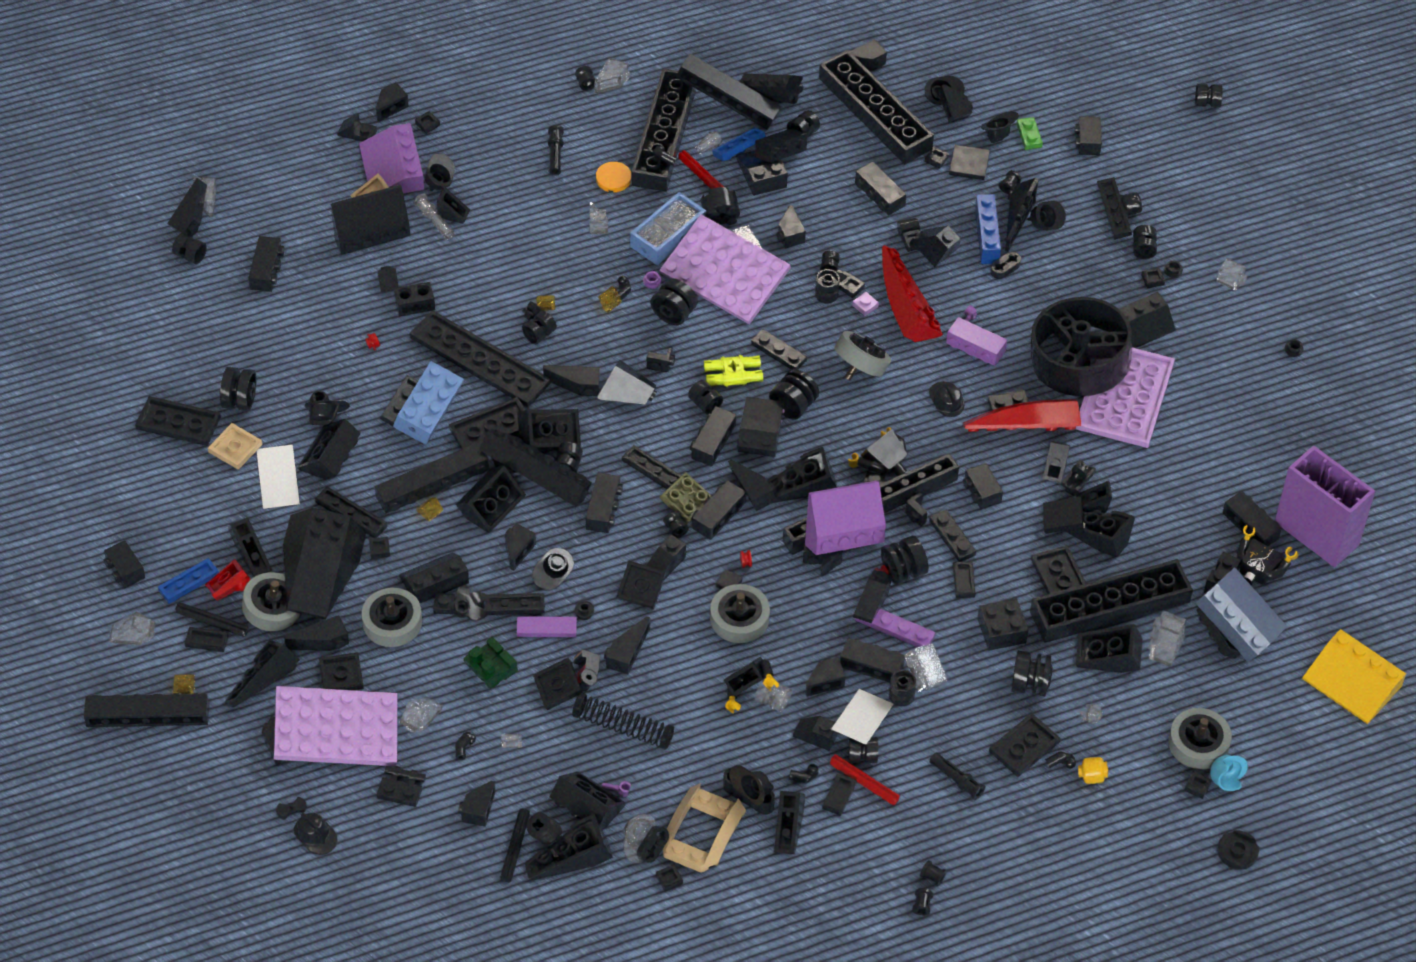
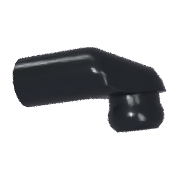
M656 146L653 150L655 158L672 166L674 165L677 158L665 152L662 146Z
M1062 751L1045 759L1049 768L1059 763L1066 765L1069 769L1076 766L1075 757Z

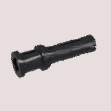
M553 125L548 128V134L550 135L548 140V146L550 147L549 172L552 175H559L561 173V148L564 145L562 139L564 129L559 125Z
M938 752L931 756L929 762L955 781L960 790H965L969 793L973 800H977L983 794L986 786L972 779L971 774L963 773Z

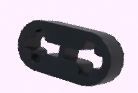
M1015 252L1002 256L992 263L991 276L996 279L1008 276L1020 267L1021 256Z
M654 826L649 830L637 849L639 860L652 863L657 859L669 839V832L666 828ZM657 832H659V835L661 836L660 839H658V836L656 835ZM646 850L650 853L649 856L645 853Z

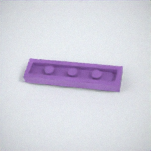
M882 609L879 610L872 623L855 618L857 622L925 651L928 650L936 633Z

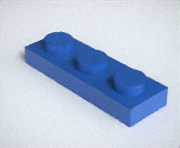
M754 127L712 150L713 156L722 161H727L732 156L742 153L750 146L755 145L756 140L766 137L765 132Z
M207 558L158 586V590L168 604L207 583L219 571L210 559Z

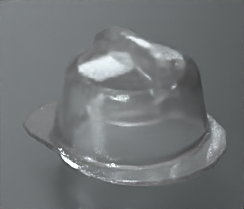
M639 814L633 817L624 826V853L626 858L633 863H643L637 856V849L649 830L656 826L655 820L647 814ZM646 850L645 853L649 856L650 853Z

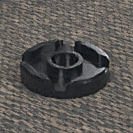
M1234 830L1233 832L1225 833L1219 840L1218 856L1230 868L1237 870L1246 869L1257 861L1259 845H1257L1255 838L1249 833Z

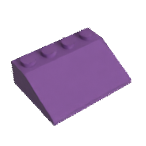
M411 123L392 126L359 143L367 182L379 173L389 187L401 184L403 193L424 190L423 173Z
M879 481L809 493L805 546L815 555L884 542L886 523Z

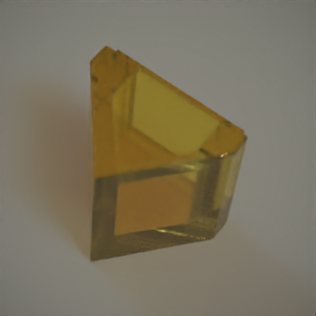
M554 295L536 297L537 306L541 307V310H555Z
M433 497L420 505L416 511L430 522L443 511V508L438 499Z

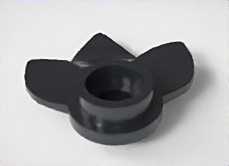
M467 585L461 586L456 591V600L451 606L453 614L459 618L468 617L473 621L484 619L487 615L481 607L485 602L486 594L480 592L471 593ZM458 607H463L464 611L458 610Z

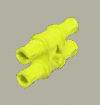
M743 355L736 357L722 356L716 360H704L705 372H723L721 374L706 375V381L711 386H745L751 382H763L762 370H744L745 368L761 367L760 355L743 357Z

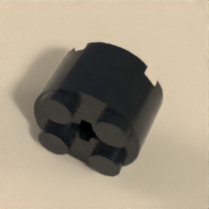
M726 187L714 188L708 191V195L701 197L702 208L706 210L705 217L718 224L727 223L728 225H734L737 223L740 209L734 190L732 192Z

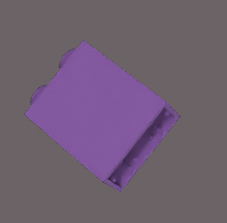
M1313 445L1288 468L1275 521L1278 522L1281 528L1335 568L1359 546L1375 490Z

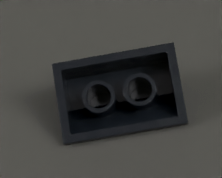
M744 73L740 83L773 102L791 103L803 77L796 75Z
M1158 292L1119 308L1127 317L1131 326L1132 348L1147 344L1174 332L1176 329L1169 306Z
M346 419L324 425L297 468L300 471L322 479L335 477L340 472L342 463L348 459V453L357 444V439L361 433Z
M505 466L492 467L455 505L467 520L490 533L526 494Z
M453 552L399 574L407 591L412 593L419 603L435 598V593H447L469 584L468 569L460 555Z
M578 771L559 776L549 796L555 801L556 805L570 810L571 814L576 818L583 819L595 814L602 828L607 827L626 805V802Z

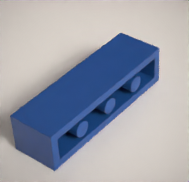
M995 194L976 195L975 214L981 264H992L1000 258L1001 253Z

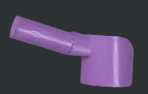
M969 305L964 311L967 315L965 320L968 322L977 317V310L972 305Z
M627 781L621 782L620 785L602 783V787L618 791L621 797H626L629 791L623 790V788L629 790L631 784Z

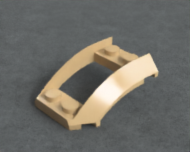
M701 783L690 787L667 827L669 839L663 848V857L702 873L709 870L710 866H718L732 834L738 826L741 817L746 813V809L739 798L736 802H732L700 789ZM690 807L724 820L709 853L674 839Z

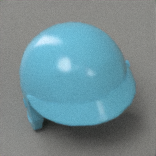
M1223 755L1218 757L1212 763L1210 769L1212 781L1223 790H1239L1242 787L1239 779L1245 775L1248 769L1247 761L1240 756Z

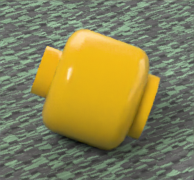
M1102 757L1084 758L1082 765H1078L1079 777H1083L1086 784L1103 783L1105 778H1108V764L1104 762Z

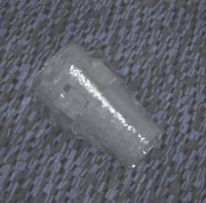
M710 131L695 145V148L699 154H703L719 147L722 143V138L716 131Z

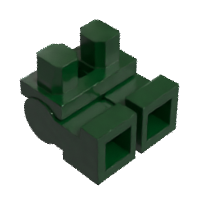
M491 637L482 648L475 646L463 658L465 664L485 682L488 688L497 686L500 681L506 680L518 672L517 661Z

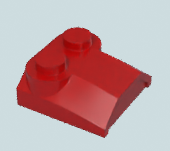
M234 559L205 585L212 593V596L219 601L234 591H244L251 578Z

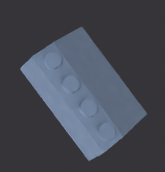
M1235 567L1195 602L1247 662L1259 655L1287 627Z

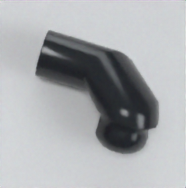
M620 276L617 280L619 291L614 294V298L618 302L631 292L630 281L626 276Z
M465 732L455 743L457 760H464L466 758L465 747L467 744L472 745L475 743L476 736L474 734Z
M810 764L804 772L791 770L789 780L808 783L817 778L819 774L818 766Z

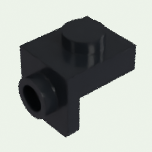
M384 266L381 267V270L377 271L381 293L393 292L394 288L399 287L396 268Z
M673 347L668 348L667 354L648 351L646 357L647 369L669 372L670 365L673 366L675 362Z
M921 492L907 499L905 513L909 516L910 520L916 522L920 527L926 524L928 513L921 506L923 500Z

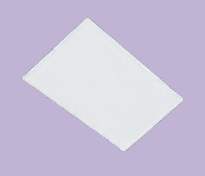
M293 445L258 449L257 459L263 509L300 504Z
M859 689L831 729L863 744H867L893 706V703Z

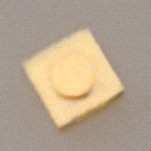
M613 286L598 296L603 309L608 313L622 303L616 288Z
M194 674L174 675L173 694H194Z

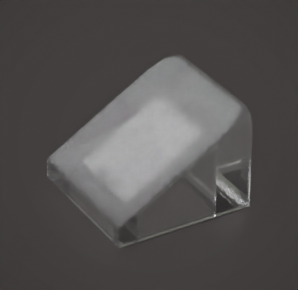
M501 734L502 747L521 748L522 734Z

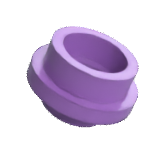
M650 271L644 276L643 284L647 288H657L661 285V277L657 272Z

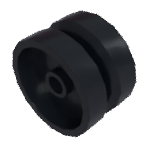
M669 278L664 281L660 289L652 296L650 304L654 313L668 324L679 326L685 322L689 314L696 308L698 297L693 289L683 281Z
M226 367L220 387V404L222 408L232 409L236 405L239 410L250 411L254 402L257 385L255 370L244 369L240 373L236 367Z

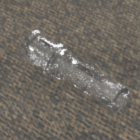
M426 194L418 195L414 199L413 204L419 207L422 215L432 222L445 240L451 239L455 233L438 214L437 207L431 204Z

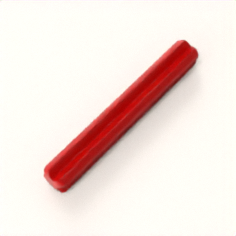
M686 150L678 154V158L710 189L724 187Z
M837 754L831 758L830 765L848 777L857 780L859 784L890 804L896 805L900 799L899 794Z

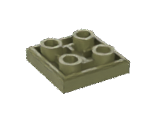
M685 472L660 496V499L673 511H679L683 516V521L688 524L692 520L694 512L700 510L705 501L712 496Z

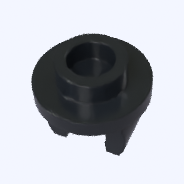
M530 301L527 310H522L524 313L523 317L528 320L533 319L541 311V307Z

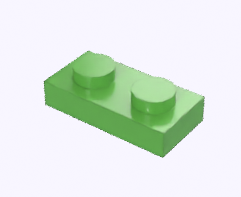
M1035 118L1017 119L1016 125L1025 150L1042 148L1043 142Z

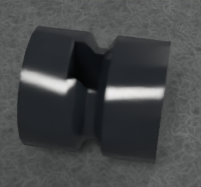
M1197 83L1195 106L1206 107L1209 104L1211 107H1221L1222 85L1214 84L1208 87L1207 84Z
M806 110L798 115V117L789 121L787 129L792 128L807 133L808 137L820 128V121L814 112Z
M1150 225L1136 227L1133 231L1134 255L1140 259L1154 257L1157 254L1156 229Z
M180 233L172 246V253L174 255L185 258L194 264H199L202 261L207 250L206 243L193 239V237L185 233Z
M824 269L817 273L815 297L821 303L829 304L838 299L840 276L836 271Z
M541 310L533 319L528 320L522 325L524 336L535 345L557 329L554 318L544 310Z
M706 380L696 382L689 390L688 397L706 415L709 412L712 413L715 406L720 408L723 403V397Z
M563 442L559 445L555 461L569 466L572 471L577 473L583 450L575 443Z
M898 670L892 674L889 699L893 704L902 707L913 702L916 689V677L908 670Z
M849 737V763H860L862 760L866 763H878V737H871L867 744Z

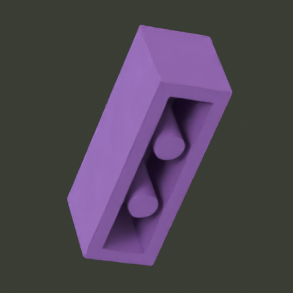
M958 317L948 330L946 343L996 366L1006 352L1007 339Z

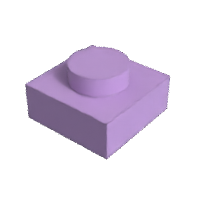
M865 292L853 300L852 306L866 316L878 308L879 302Z

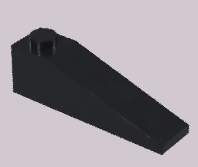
M1038 178L1018 183L1015 189H1011L1009 192L1008 200H1010L1005 245V251L1009 252L1036 203Z
M823 447L804 453L796 463L787 465L785 467L786 470L779 475H773L767 480L768 483L772 482L777 491L774 493L777 501L773 503L806 498L810 492L837 488L834 472Z
M1101 510L1083 512V528L1067 530L1065 532L1102 553L1118 557L1128 545L1135 517L1120 511H1112L1111 513H1101Z
M269 640L254 658L255 665L245 671V680L235 686L224 703L233 708L288 673L293 672L300 659L284 644Z
M595 814L575 822L570 826L571 830L563 836L560 834L555 838L556 842L548 848L541 849L525 862L530 881L594 867L613 858L608 840Z

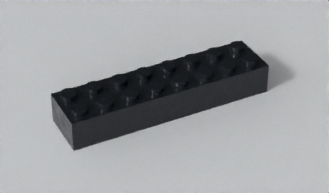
M849 50L820 64L819 79L904 165L933 148L934 134Z
M662 69L633 165L632 186L667 192L674 165L672 166L655 158L653 150L656 146H662L665 152L677 158L696 93L694 87L676 77L679 71Z
M1175 559L1032 598L1030 613L1044 643L1188 604L1191 601L1193 588L1179 560Z

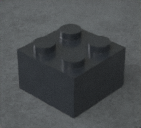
M1017 598L979 605L977 619L988 651L1027 642L1028 627Z

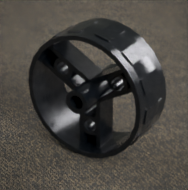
M1072 297L1049 305L1041 311L1032 326L1031 358L1034 372L1047 387L1066 395L1092 396L1114 388L1128 374L1131 366L1132 332L1129 320L1116 306L1097 298ZM1091 327L1098 328L1106 332L1091 333ZM1052 334L1065 346V349L1056 361L1049 358L1040 349L1043 341ZM1112 358L1104 363L1091 366V359Z

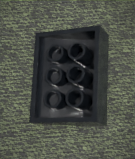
M401 184L331 203L334 238L341 255L411 236Z

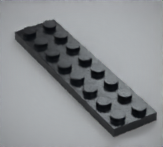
M434 310L409 333L410 338L509 397L513 399L518 397L521 404L529 407L551 384L549 377Z

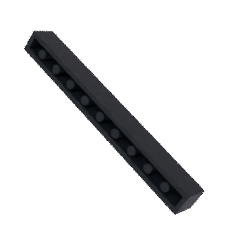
M950 453L880 484L884 513L906 504L907 499L912 495L915 496L921 492L924 496L957 481L959 466ZM807 517L783 528L782 541L792 555L804 550Z

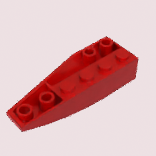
M884 245L882 247V265L887 296L903 336L914 342L941 337L943 333L940 329V323L934 316L935 312L929 306L899 257V252L895 248H889Z
M1076 399L1037 400L1017 403L986 412L963 422V427L968 429L969 432H977L979 429L997 431L1000 428H1005V430L1046 428L1047 431H1055L1057 427H1065V430H1075L1076 426H1081L1079 406Z

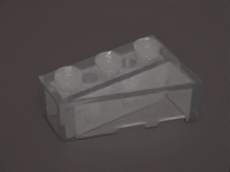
M1163 611L1160 617H1156L1152 627L1154 629L1150 636L1151 641L1148 646V650H1150L1149 659L1169 667L1172 666L1185 639L1186 619Z

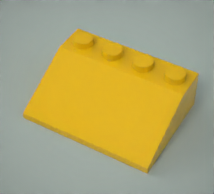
M1340 629L1327 643L1302 679L1368 724L1402 687L1406 673Z

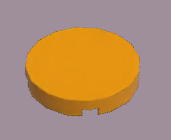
M620 162L605 163L596 172V183L607 192L609 190L613 192L623 191L631 183V171L625 164Z

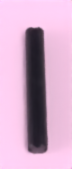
M179 602L175 608L177 614L245 637L249 631L247 625Z
M521 808L518 812L500 876L503 882L509 883L512 880L530 816L528 809Z

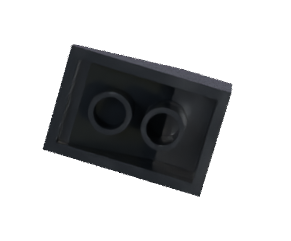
M755 151L736 155L738 164L753 196L787 188L788 173L781 159L770 163L756 158Z
M746 397L737 443L738 452L776 457L784 402Z
M527 409L517 413L519 438L529 446H534L538 450L558 449L561 443L572 442L581 447L578 409Z
M1135 624L1079 633L1076 666L1078 668L1119 673L1140 670L1143 638Z

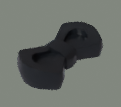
M297 797L293 803H288V805L279 803L276 813L281 819L285 820L290 814L296 812L305 813L307 803L303 798Z

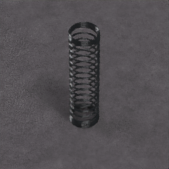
M580 693L572 710L573 717L580 720L584 718L586 722L590 720L592 724L596 722L597 726L602 724L603 728L608 726L609 730L614 728L615 732L626 733L627 737L632 735L633 739L638 737L639 741L644 739L645 743L650 741L651 745L656 743L657 747L664 750L669 747L674 734V726L668 724L663 731L664 722H662L656 740L652 744V737L656 731L658 720L655 721L650 738L646 741V735L650 729L652 718L648 720L644 736L640 739L646 715L642 718L638 734L634 737L640 713L637 714L632 732L628 735L634 711L631 712L626 730L622 733L628 709L625 710L620 728L616 731V724L620 719L622 707L619 708L616 714L614 726L610 728V722L616 711V704L610 712L608 724L604 726V720L610 709V702L606 705L602 722L598 724V718L604 707V700L600 703L595 721L592 722V716L598 706V698L594 701L589 719L586 720V714L590 709L593 697H589L587 701L586 694ZM662 731H663V734H662L661 740H660V745L658 746V739H659V737H660V735H661V733H662Z

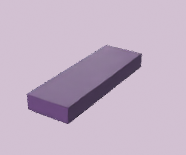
M517 617V637H576L577 617Z

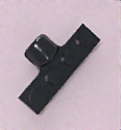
M1115 177L1097 181L1114 240L1132 236L1127 216L1142 211V202L1139 194L1133 192L1121 195Z

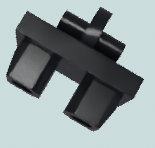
M1079 460L1062 481L1061 486L1066 488L1067 493L1075 496L1094 475L1096 468L1087 466L1082 460Z

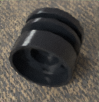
M791 369L781 379V382L770 391L769 399L784 402L783 409L785 412L782 415L796 420L819 397V388L808 374L798 369Z
M912 535L901 539L899 545L893 542L881 548L882 563L888 569L889 574L892 575L891 581L893 584L898 585L903 581H908L910 575L917 578L928 573V559L921 542L916 536Z
M1017 650L1011 692L1024 694L1027 686L1031 685L1032 695H1036L1037 687H1041L1040 696L1045 697L1052 678L1051 655H1046L1045 663H1041V654L1038 653L1036 661L1032 662L1031 652Z

